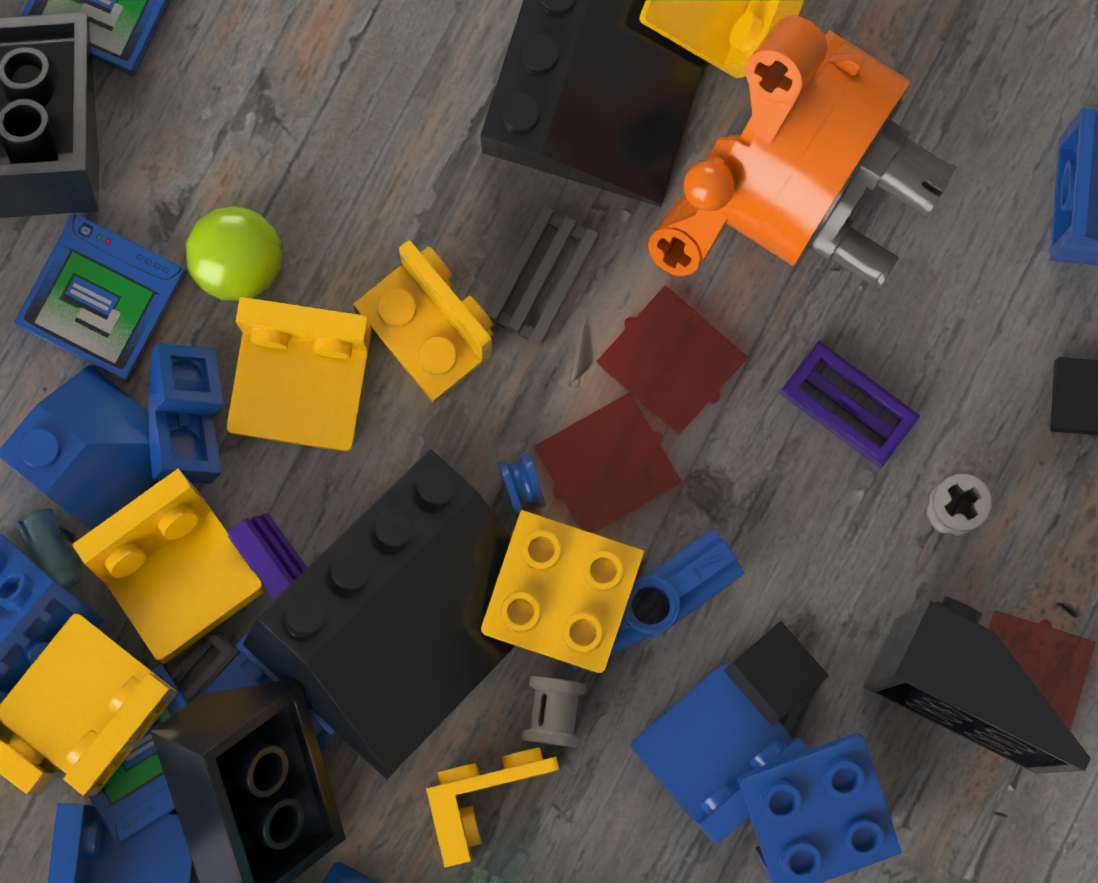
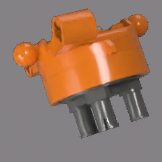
M801 16L784 17L779 19L747 60L745 73L749 83L751 103L745 105L737 114L726 137H719L707 160H700L686 171L683 182L685 195L675 202L650 236L648 242L649 254L655 264L667 273L676 276L693 274L723 234L727 225H729L792 266L796 265L806 249H811L825 259L835 261L879 290L899 257L852 228L851 225L854 221L849 218L867 188L873 191L875 186H878L919 212L920 216L926 219L947 187L948 181L957 167L946 163L908 139L911 132L892 121L903 103L901 100L911 85V80L831 30L825 34L812 21Z

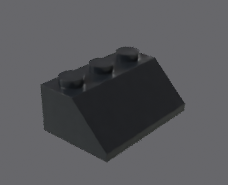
M287 679L200 695L150 731L200 883H291L346 839L301 682Z

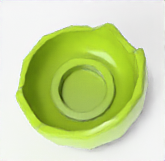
M240 206L215 208L196 221L185 241L186 268L196 284L215 298L222 301H239V297L253 298L270 288L280 271L283 255L281 249L282 242L273 226L259 213Z

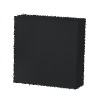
M1058 357L1054 361L1050 432L1098 435V360Z
M782 621L778 622L724 670L772 726L829 677Z

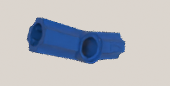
M713 528L649 574L634 581L610 656L651 637H657L666 633L671 626L745 574L737 558ZM644 590H653L660 593L668 605L666 618L657 624L648 625L640 622L632 611L633 598ZM569 664L573 672L582 669Z

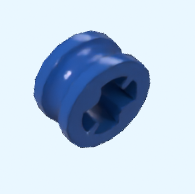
M528 452L520 454V459L515 464H508L505 460L497 462L515 516H519L520 511L524 510L528 504H534L538 509L546 506Z

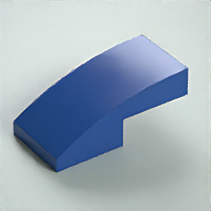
M157 343L152 348L148 425L153 480L161 481L179 468L191 483L212 484L222 473L213 417L224 405L216 348Z

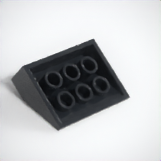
M523 0L480 135L482 153L661 207L706 61L640 22L639 17L646 0Z
M87 12L0 18V218L99 211V153L90 28Z
M430 449L256 617L243 646L280 680L294 679L301 682L307 706L388 780L515 647V645L485 636L481 631V626L511 538L479 492Z
M944 597L942 603L929 601L896 618L863 685L864 688L1035 774L1086 770L1091 757L996 633L978 624L982 617L979 611L958 600Z

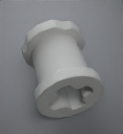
M955 474L947 477L929 493L926 516L930 525L937 532L960 537L979 527L988 518L992 508V497L988 487L978 477L971 474ZM965 494L971 501V505L965 510L966 517L961 513L951 517L945 509V506L952 500L951 495L957 498Z
M531 676L529 686L535 690L530 728L523 731L522 741L578 748L579 738L574 735L579 696L586 694L587 684Z

